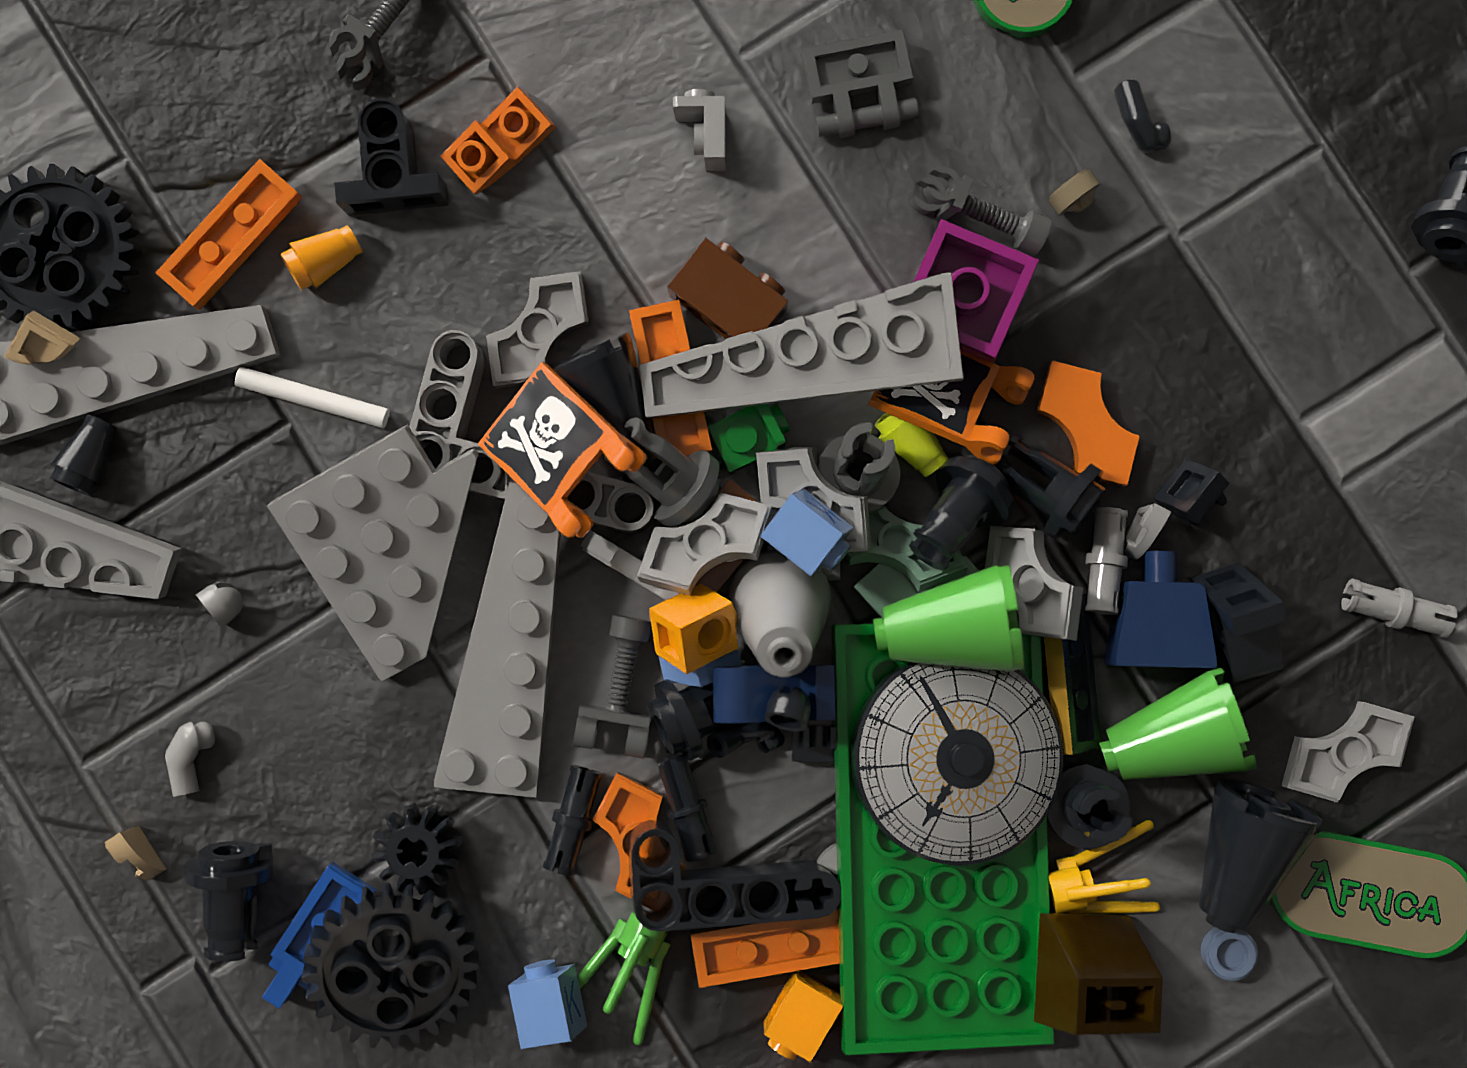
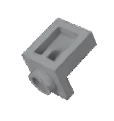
M694 89L685 92V96L673 97V111L676 122H704V124H694V154L704 155L706 172H726L725 96H715V93L710 90Z

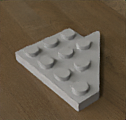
M408 424L274 499L267 505L271 514L381 682L427 656L479 455L475 448L435 469Z

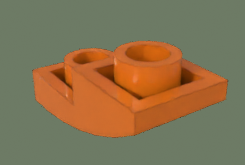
M516 87L482 123L475 120L440 157L472 193L477 195L519 163L557 126L523 89Z

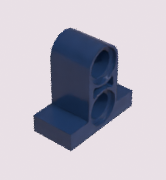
M808 664L800 673L788 677L772 675L763 669L761 665L713 667L714 722H767L764 716L768 701L772 693L781 686L789 687L790 691L794 687H798L807 693L811 703L809 720H836L834 665Z

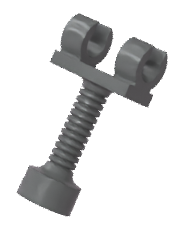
M411 0L382 1L378 9L366 21V24L349 13L342 20L344 26L336 28L329 36V47L333 57L338 52L342 43L349 41L351 48L350 51L343 53L337 60L336 69L340 81L345 76L349 67L358 65L363 67V70L352 81L354 90L364 89L371 83L373 68L379 71L384 65L378 40L386 33L390 25L393 24V21L396 20Z
M940 166L929 173L937 178H944L949 185L947 189L940 180L932 177L923 178L915 184L924 188L922 191L925 198L933 203L927 204L917 197L911 198L909 200L910 205L916 212L923 215L936 213L934 219L938 221L941 219L947 220L957 212H960L962 215L970 216V218H974L976 221L979 220L981 223L984 222V224H988L990 227L993 226V228H997L999 231L1002 230L1004 233L1011 234L1015 239L1014 248L1033 257L1041 250L1049 234L1052 223L1051 218L1033 210H1030L1025 217L1018 218V215L1009 214L1008 211H1004V209L999 207L995 208V205L985 201L981 202V199L968 195L974 179L966 175L960 178L958 173L950 167Z
M612 615L609 636L614 637L620 647L617 648V658H615L616 663H614L616 668H613L615 673L612 674L614 678L611 679L613 683H611L610 686L612 688L609 690L611 692L608 699L609 704L606 707L589 704L580 705L573 746L593 749L599 720L630 725L625 755L644 759L652 718L650 715L628 712L626 705H628L627 700H629L627 695H630L628 690H631L629 685H632L630 680L633 679V676L631 675L634 674L632 670L635 669V666H633L636 663L634 661L637 657L635 654L638 652L635 649H638L642 643L650 642L652 632L651 621Z

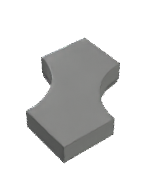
M581 271L530 278L529 298L520 316L507 328L486 336L492 383L495 389L524 385L541 362L547 363L552 349L563 336L576 328L589 325L584 281Z
M812 448L756 453L761 503L781 508L792 493L805 489L854 527L845 539L851 545L848 552L869 551L872 549L867 496L850 495L833 487L818 470L813 458Z
M720 493L711 509L695 522L676 528L654 527L637 575L639 581L690 596L696 583L713 567L735 559L757 561L764 542L761 534L771 521L773 514L772 506Z
M990 526L985 569L995 565H1009L1016 595L1021 633L1076 641L1083 588L1065 582L1054 572L1045 553L1044 531L1028 528Z
M591 530L588 532L581 544L583 551L665 600L680 594L641 583L637 577L642 563L641 560Z
M1358 701L1349 720L1335 732L1318 738L1294 737L1281 786L1338 802L1348 783L1361 772L1381 765L1402 766L1415 717Z

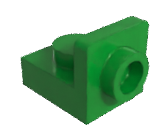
M777 403L771 406L766 404L746 407L707 426L730 474L756 462V453L776 451L777 449L785 448L786 440L783 434L790 431L789 425Z

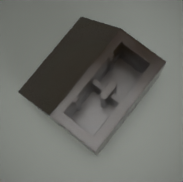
M1040 913L1034 1022L1074 1035L1160 1033L1163 977L1131 918L1123 914Z

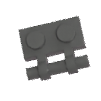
M903 29L802 49V59L811 103L816 104L832 100L834 110L833 114L815 117L818 137L838 134L839 139L855 136V130L882 125L884 130L900 127L901 121L919 118L916 98L897 101L894 89L911 85L913 80ZM872 92L877 93L879 105L851 109L849 97Z

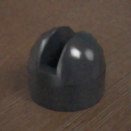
M781 686L772 693L768 701L764 716L765 720L771 725L784 730H805L811 713V703L807 693L798 687H794L790 691L789 687Z

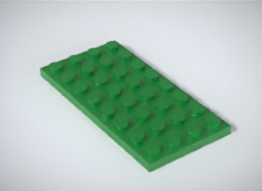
M874 624L831 625L832 665H834L836 720H834V727H836L837 748L834 749L837 881L841 887L838 921L840 1001L843 1005L841 1009L842 1051L845 1055L1054 1044L1053 1028L1034 1022L1040 913H1050L1047 816L1035 832L1012 851L998 858L972 865H947L931 862L915 856L888 839L869 818L858 797L851 769V744L855 724L867 698L888 674L905 662L890 660L888 650L878 651ZM1021 633L1024 669L1020 671L1043 693L1041 636Z

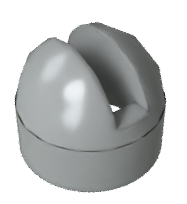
M216 582L196 594L221 628L235 619L241 612L243 605L241 593L228 582Z

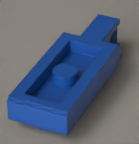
M335 862L330 863L270 954L273 958L268 966L278 973L262 998L280 1009L283 1003H287L298 985L307 990L308 983L302 982L304 964H306L303 962L306 944H311L310 939L314 925L324 926V913L327 909L341 914L340 908L343 896L350 897L358 904L361 902L363 887L367 886L373 895L377 889Z

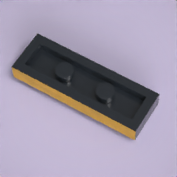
M1087 593L1082 594L1077 640L1044 637L1046 655L1045 680L1049 687L1050 706L1061 733L1063 755H1073L1101 749L1099 744L1101 743L1090 620L1089 612L1085 611Z

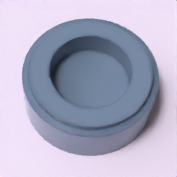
M1214 927L1203 938L1201 957L1205 966L1216 976L1228 981H1237L1247 977L1254 970L1258 960V949L1253 938L1240 928L1237 929L1236 933H1229Z

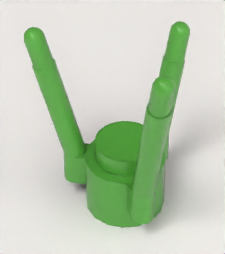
M632 911L628 921L619 918L610 937L577 977L581 989L616 946L621 943L618 954L626 958L603 1007L604 1012L610 1014L614 1011L620 996H622L636 965L646 967L649 959H651L633 1037L634 1044L641 1045L644 1040L646 1027L648 1026L662 963L671 944L665 941L668 931H651L643 927L637 920L635 911Z

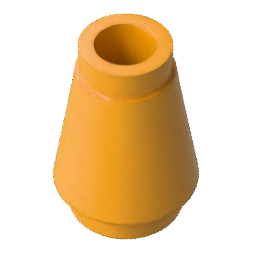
M346 225L340 229L337 228L289 243L291 248L280 255L302 291L311 285L317 289L352 261L355 256L363 253L352 230Z

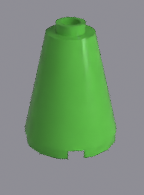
M995 565L884 606V618L874 619L878 651L888 650L889 658L893 661L1009 672L1024 669L1021 629L1018 628L1016 610H1018L1009 565Z
M1219 667L1203 673L1106 729L1109 740L1099 744L1109 773L1120 770L1123 780L1246 772L1256 769L1255 756L1251 755L1243 758L1242 752L1248 751L1245 743L1249 742L1250 739L1229 683L1217 685V683L1223 682L1224 672L1222 668Z

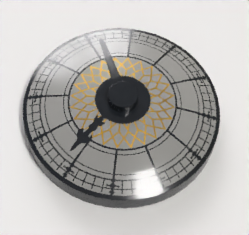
M905 662L888 674L874 688L863 705L852 737L851 769L854 785L863 808L872 822L888 839L915 856L931 862L947 865H972L998 858L1012 851L1028 839L1041 825L1049 813L1059 790L1063 769V745L1059 726L1051 706L1039 688L1020 670L1009 672Z

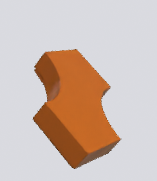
M1051 361L1048 364L1036 412L1053 420L1068 436L1074 453L1073 471L1080 474L1092 463L1103 470L1100 481L1121 487L1127 486L1139 435L1122 428L1108 413L1101 395L1102 373Z
M617 772L592 820L609 833L619 853L620 873L615 891L631 899L628 855L629 836L633 829L641 822L649 820L658 821V811L663 795ZM653 836L643 841L639 854L647 860H656L664 855L667 848L661 837ZM680 862L681 870H684L685 864ZM662 890L651 891L645 896L642 905L655 912H660L664 910L670 895Z

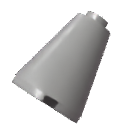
M773 549L760 552L757 561L748 559L739 566L730 584L727 599L733 602L737 613L738 622L736 628L763 669L775 676L788 677L800 673L809 664L828 618L832 597L827 576L822 570L810 576L780 551Z

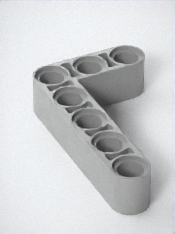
M450 330L444 332L435 339L431 347L410 429L423 449L431 444H439L441 446L443 459L435 469L473 448L479 454L478 458L489 457L494 465L491 477L486 482L480 484L472 481L469 492L505 501L509 482L513 479L478 443L465 440L485 368L483 350L468 334L462 331ZM458 346L469 347L470 359L463 368L457 370L449 369L447 366L449 352ZM444 395L455 396L457 406L454 414L447 419L437 420L433 413L436 400ZM587 472L579 483L592 485L595 491L593 503L588 508L583 509L593 520L594 525L637 534L645 531L654 520V501L649 493L640 486ZM630 495L642 498L646 505L643 517L635 523L621 521L617 513L620 501Z

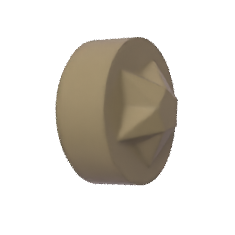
M1084 169L1049 196L1048 202L1058 216L1065 212L1080 213L1092 204L1095 189L1101 183L1091 169Z

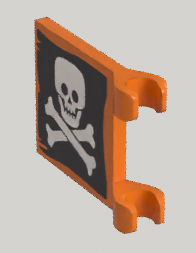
M960 350L963 380L873 392L868 404L869 406L963 445L977 458L995 465L1000 461L1003 451L1008 444L1009 434L999 427L975 425L991 387L1007 402L1015 405L1022 404L1033 384L1034 374L1023 367L992 364Z
M544 362L539 364L478 443L549 515L556 528L567 537L576 535L583 538L593 526V520L566 498L603 452L608 460L617 469L622 471L637 472L646 461V454L612 427Z

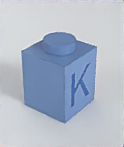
M802 489L789 496L763 531L761 537L812 576L824 567L832 571L840 563L851 548V545L845 539L854 527L807 490Z
M550 959L525 966V973L508 985L521 1049L572 1041L587 1027L575 964L557 967L556 961Z

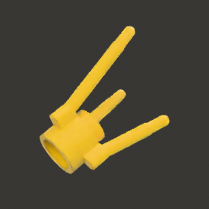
M1146 820L1134 827H1130L1127 834L1118 841L1099 848L1087 849L1072 857L1057 859L1056 865L1058 870L1048 872L1049 893L1055 913L1158 912L1160 910L1158 902L1097 901L1098 896L1147 889L1151 886V881L1148 878L1094 885L1090 870L1079 871L1078 868L1154 828L1153 821Z

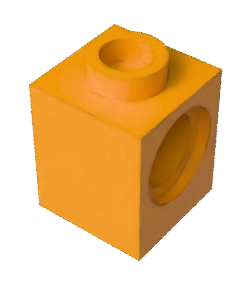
M702 584L695 586L690 596L680 593L649 608L655 653L685 674H689L738 649L736 633L738 617L733 602Z
M800 970L792 972L763 1022L764 1035L770 1038L768 1045L777 1053L790 1060H795L797 1055L811 1062L843 1007L840 1001V994Z

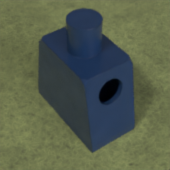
M1146 551L1145 582H1121L1120 614L1112 615L1104 664L1115 666L1217 668L1209 608L1203 583L1177 582V552Z

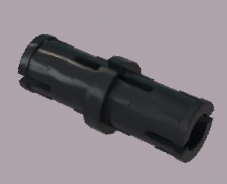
M571 765V772L561 807L554 810L552 821L556 825L546 860L542 866L543 868L552 872L555 868H558V874L575 875V867L585 832L592 829L594 822L590 818L600 779L603 776V773L597 770L587 771V767Z

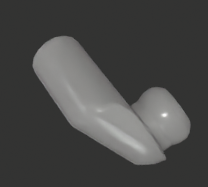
M203 721L195 725L192 722H188L180 726L166 750L165 759L173 797L200 791L194 759L199 750L211 748L215 743L213 728L207 722Z

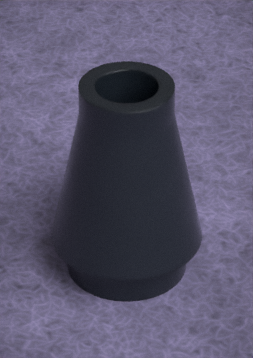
M87 415L81 427L50 464L55 468L50 479L71 490L91 496L95 485H102L112 438L117 428L104 420Z

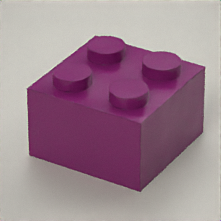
M941 219L913 282L951 272L960 350L994 364L1035 273L1039 259Z

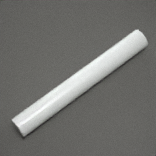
M240 367L235 376V386L376 427L385 428L390 411L388 408L245 367Z

